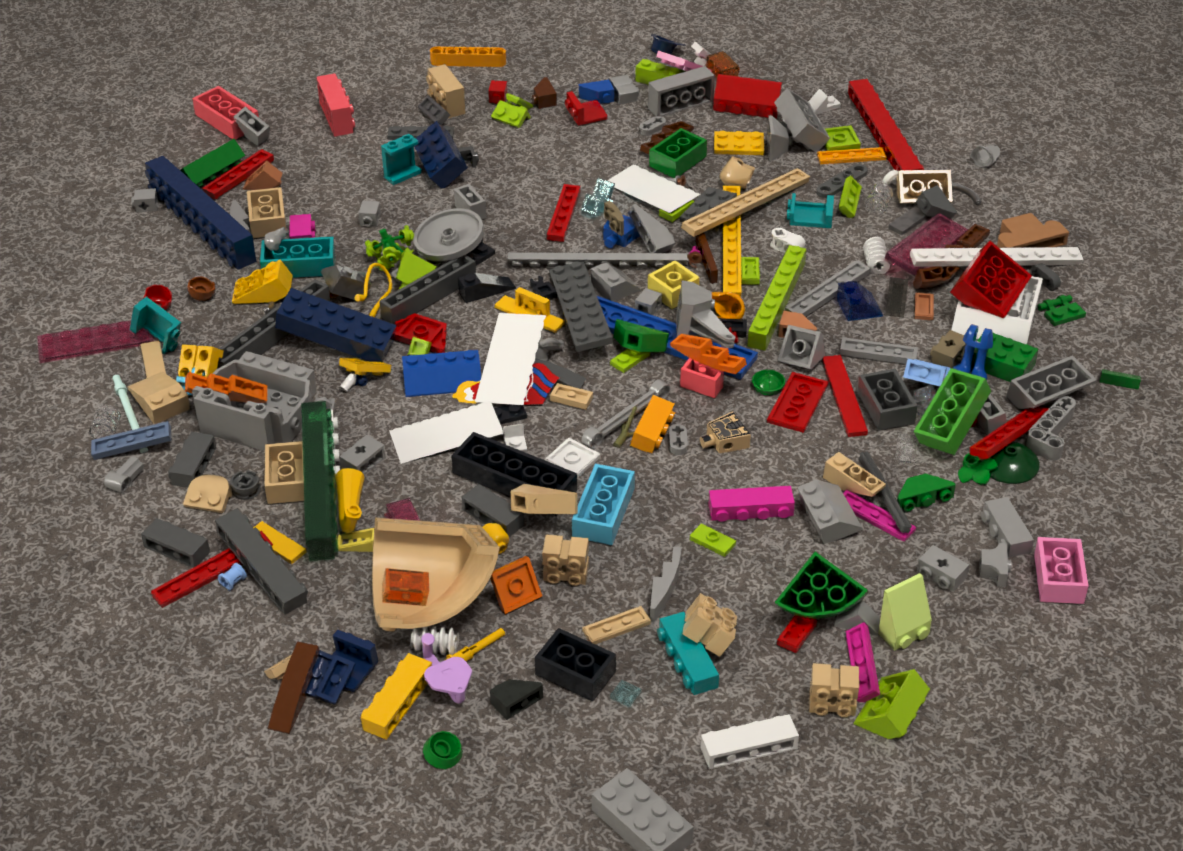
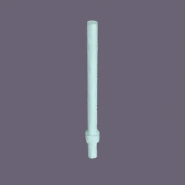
M114 375V389L120 397L131 429H139L140 427L127 396L126 385L122 383L120 375ZM140 448V453L147 452L148 448Z

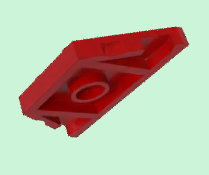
M415 313L395 322L397 326L394 340L410 345L412 338L416 337L432 342L431 352L445 353L446 323Z

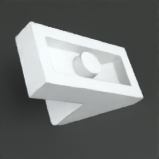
M694 42L691 46L696 50L694 53L698 56L694 60L696 64L710 67L721 63L697 42Z
M821 89L808 101L816 114L837 109L841 106L837 99L833 96H827Z
M518 424L502 427L505 444L527 453L524 425Z

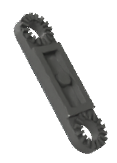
M862 164L852 165L817 187V195L827 198V195L839 193L843 190L847 177L851 175L858 181L867 175L868 168Z

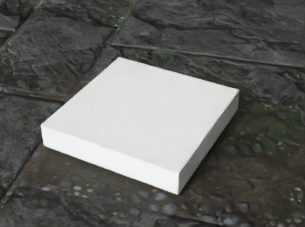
M568 438L544 460L577 473L578 478L601 455L585 445Z

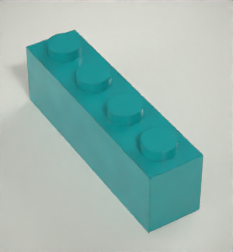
M685 612L660 618L659 628H657L660 641H665L668 656H673L677 673H682L685 688L690 689L693 695L719 688V673L702 643H696L682 634L684 624L686 623Z

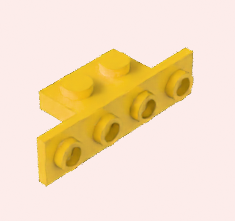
M521 287L515 290V299L505 295L494 305V308L510 314L546 315L543 321V328L553 333H556L565 324V320L550 314L549 299Z

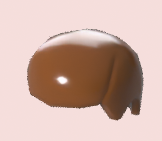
M202 276L192 278L187 286L189 295L198 301L211 299L216 289L215 282H211Z

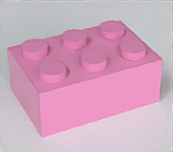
M1038 537L1034 559L1040 602L1084 604L1088 590V580L1081 539Z

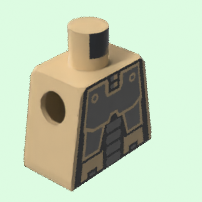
M730 412L707 424V435L700 437V443L703 448L714 446L720 454L750 448L751 434L735 413Z

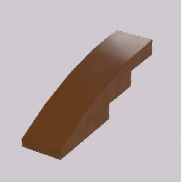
M682 121L663 126L661 133L652 135L650 142L641 144L640 151L649 154V150L680 128L691 132L694 130V126Z
M297 641L274 703L268 725L269 730L290 734L306 700L305 691L313 675L312 667L319 654V646Z

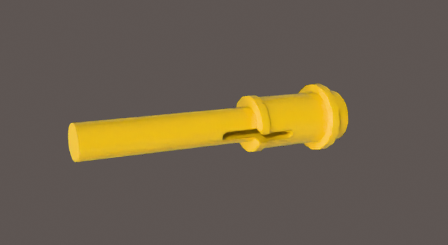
M499 628L472 646H465L453 655H447L445 660L452 657H460L467 662L473 659L474 654L505 636V631Z

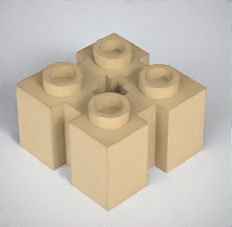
M546 535L542 552L544 565L543 581H548L552 584L568 581L569 584L574 586L579 584L586 585L589 568V538L571 537V540H563V536Z
M700 593L686 611V623L684 624L682 634L696 643H703L707 650L720 657L735 639L736 629L734 627L737 623V615L729 608L717 607V603L713 598L706 597Z
M813 663L809 712L821 716L828 714V712H837V715L841 717L855 716L859 692V666L840 665V669L831 668L830 664Z

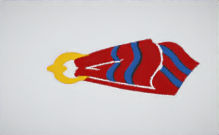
M532 364L533 369L529 376L530 381L526 388L527 393L523 399L524 405L543 404L551 388L560 378L554 375L544 364ZM480 381L461 383L457 388V392L452 397L457 398L459 402L476 404L475 399Z

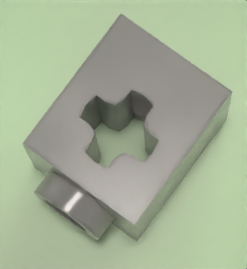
M156 188L135 190L131 202L132 207L136 208V212L157 211L158 197Z
M362 201L359 210L360 226H377L381 216L380 202Z
M645 288L635 300V309L654 316L661 307L662 293Z

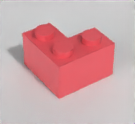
M691 358L681 368L680 387L712 398H716L723 388L724 371L706 366Z

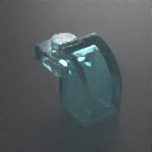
M598 178L593 194L585 195L581 210L595 216H601L604 213V203L609 200L613 203L611 196L615 183Z

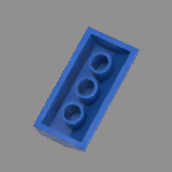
M478 350L402 356L406 397L456 393L461 383L466 381L478 382L481 380Z

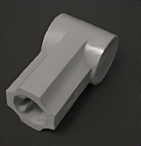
M132 456L117 471L112 470L108 472L104 481L105 487L125 494L124 491L132 486L134 478L144 469L143 463L138 458Z

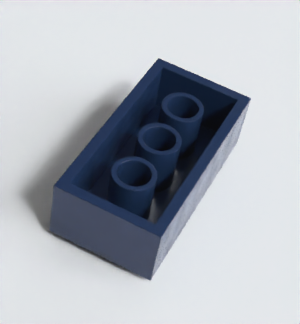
M438 121L416 137L418 145L414 147L430 179L440 188L448 186L468 168L450 133Z

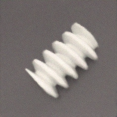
M881 237L868 239L863 245L866 264L871 268L870 273L885 274L890 269L885 241Z
M433 625L431 631H428V626L423 627L422 630L420 628L413 629L410 643L411 649L414 647L415 651L419 652L422 649L421 637L425 633H430L435 638L432 644L433 654H437L439 650L441 655H446L447 652L451 655L456 653L459 633L454 635L453 628H450L448 634L445 633V627L443 626L440 632H437L436 625Z

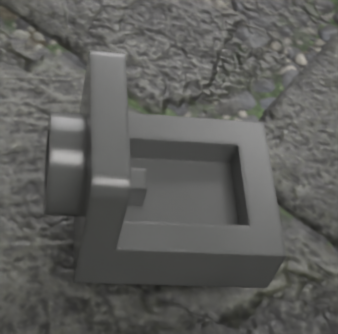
M473 146L458 148L465 163H471L473 168H476V162H479L478 153L474 152Z

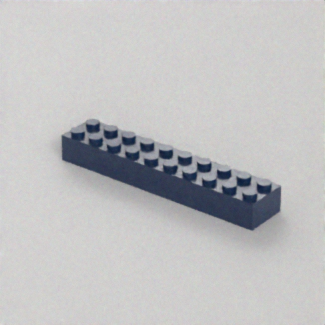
M160 156L145 163V174L149 181L148 189L156 188L158 200L165 202L166 207L172 209L177 217H181L185 225H190L192 231L198 233L203 241H207L211 249H216L221 258L225 257L231 267L234 266L239 270L257 262L253 235L167 158Z

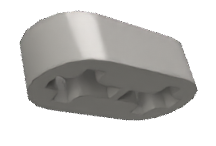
M655 116L641 123L639 126L640 134L649 136L662 130V127L666 126V119L662 116Z
M674 424L669 429V446L672 454L683 455L687 452V429L684 425Z

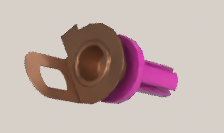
M693 246L687 255L690 265L691 262L695 264L702 261V255L697 246Z

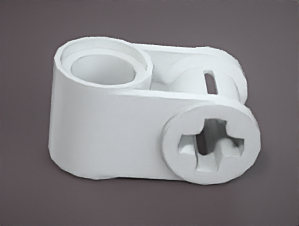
M774 228L772 230L773 239L770 246L773 249L786 253L789 245L804 248L805 240L802 236L786 231L783 228Z

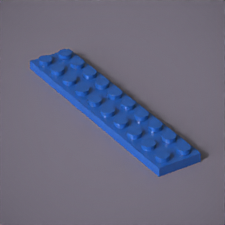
M597 296L612 334H614L616 319L667 332L669 337L665 353L684 360L689 359V357L670 346V343L676 338V323ZM712 341L713 346L723 347ZM734 344L733 348H728L729 354L745 358L747 365L737 374L724 372V374L741 380L758 358V352Z

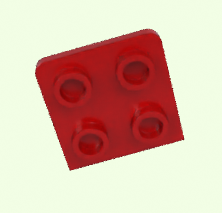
M573 91L566 93L565 106L578 126L608 118L607 113L597 100L580 103Z

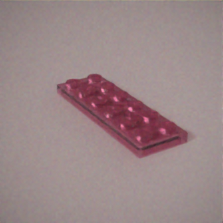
M938 213L887 251L885 259L915 276L918 269L925 267H914L910 257L911 249L944 248L945 245H954L969 229Z
M131 320L37 336L40 363L141 347L143 343L154 342V338L144 328L136 334L130 330Z

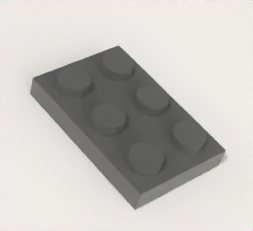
M708 187L679 217L680 221L684 222L737 197V194Z

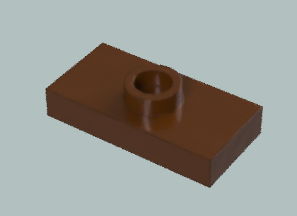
M974 224L957 240L956 245H963V248H976L989 236L990 230Z

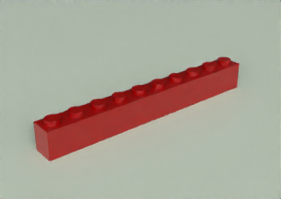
M868 79L849 81L848 95L879 146L883 147L886 158L893 169L897 171L924 170L923 165L918 161V157L913 153L911 146L908 145L906 138L901 134L900 128L896 126L895 120L891 118L889 111L886 110L884 103L881 102L878 93L875 92L873 85L870 84Z

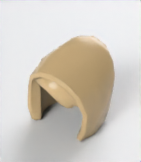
M732 156L723 167L719 177L726 186H740V188L746 189L755 167L747 165L741 159Z

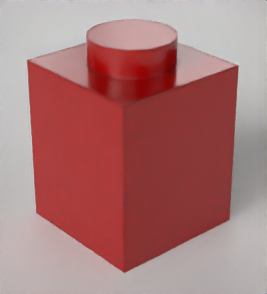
M491 80L489 103L498 104L500 100L505 102L507 81Z

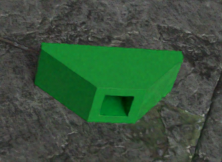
M616 319L613 338L622 347L639 352L666 351L669 333Z
M926 473L907 478L897 501L900 507H903L907 512L913 510L915 506L928 507L935 503L936 494H938L943 502H947L954 498L956 484Z

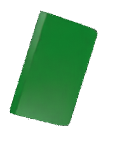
M1102 369L1099 383L1139 390L1141 376Z

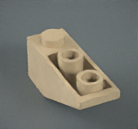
M840 452L825 462L823 478L832 484L839 485L843 491L848 490L852 493L873 497L886 487V483Z
M523 484L511 490V511L528 514H577V493Z

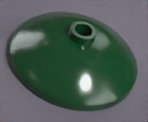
M1013 441L990 457L996 461L998 467L989 471L990 478L1007 484H1020L1033 479L1037 475L1040 462L1031 449Z

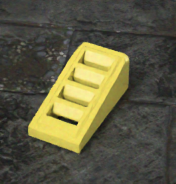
M374 528L338 535L336 551L373 552ZM343 539H349L347 544H342Z

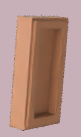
M915 293V319L933 320L934 294Z

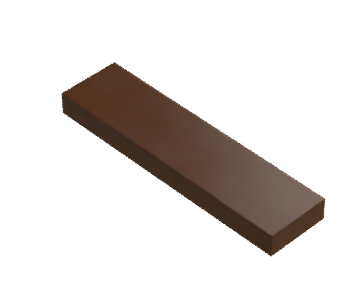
M703 232L695 236V242L698 250L701 252L702 262L709 282L713 284L717 283L718 269Z

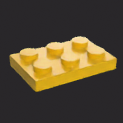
M714 131V154L764 155V133L756 131Z

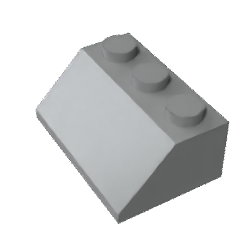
M816 479L797 487L801 503L823 544L863 530L839 485Z

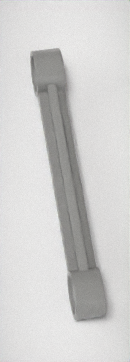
M660 379L654 381L649 392L597 429L594 427L588 428L582 436V443L592 450L596 447L592 443L599 446L606 435L629 419L634 406H637L636 415L648 406L653 395L658 397L661 395L666 398L670 393V385Z

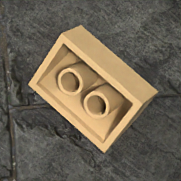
M951 170L899 171L896 178V186L900 204L916 203L917 198L923 191L937 185L950 203H952Z

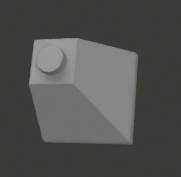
M769 116L767 147L769 161H773L788 151V146H791V136H788V129L773 116Z

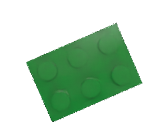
M680 128L649 150V167L672 178H675L677 175L680 176L707 156V140Z
M993 333V347L989 348L986 354L985 372L991 376L1011 382L1012 379L1031 372L1036 364L1038 348ZM978 348L974 350L971 364L972 369L976 362Z

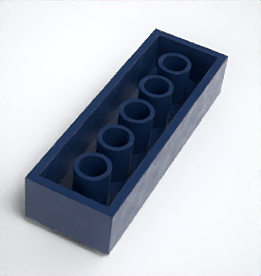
M290 288L278 309L275 328L369 362H383L394 341L397 326L294 288Z

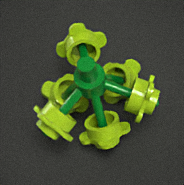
M405 225L404 229L399 231V236L392 237V235H388L386 229H381L379 231L382 237L380 243L376 240L372 242L369 240L365 241L366 254L369 257L375 256L378 258L377 263L384 265L388 271L391 267H394L397 261L402 259L405 250L410 253L414 251L408 247L405 249L404 246L395 243V240H400L402 244L411 246L414 233L412 230H409L408 225Z

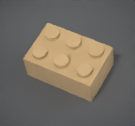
M446 64L428 68L426 80L429 89H427V94L450 114L449 118L465 114L464 87Z
M282 188L247 191L249 222L253 238L265 237L267 233L282 227L287 231Z
M306 441L265 444V491L268 504L309 500Z

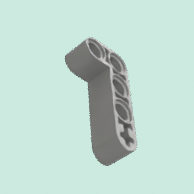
M1069 396L1060 397L1029 429L1026 447L1048 460H1059L1062 457L1064 440L1057 436V434L1073 418L1076 401Z

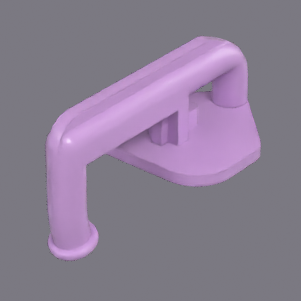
M425 633L421 637L423 659L432 662V666L427 668L424 673L426 682L432 690L448 693L455 703L461 704L465 700V691L472 675V669L460 657H452L439 662L433 654L432 644L435 638L432 634Z

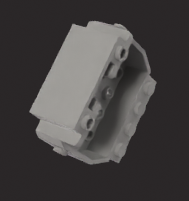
M248 351L239 360L235 359L216 369L213 374L228 379L231 375L268 385L266 403L230 401V397L227 394L213 391L211 388L196 386L192 390L201 433L211 434L215 437L265 451V444L292 442L309 420V411H312V397L317 392L313 369Z

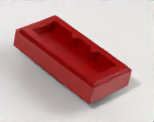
M795 615L778 637L777 645L797 653L816 627L817 620Z

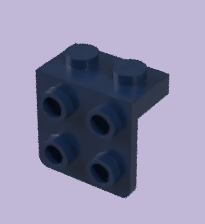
M337 630L333 634L336 651L332 655H338L356 663L344 687L345 690L354 692L378 663L376 647L369 640H363L351 633Z

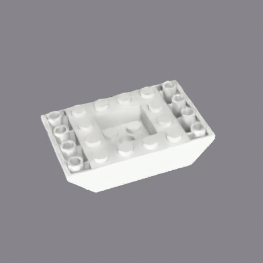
M1034 276L1030 278L1004 318L967 306L959 300L952 331L965 335L969 326L974 324L979 327L976 341H978L984 329L988 328L992 329L995 334L1027 344L1043 278Z

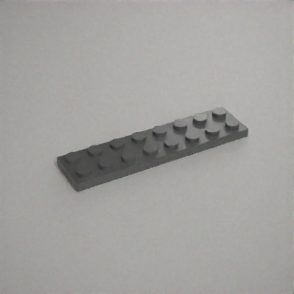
M575 261L568 265L549 269L576 352L612 344L613 338L584 261Z

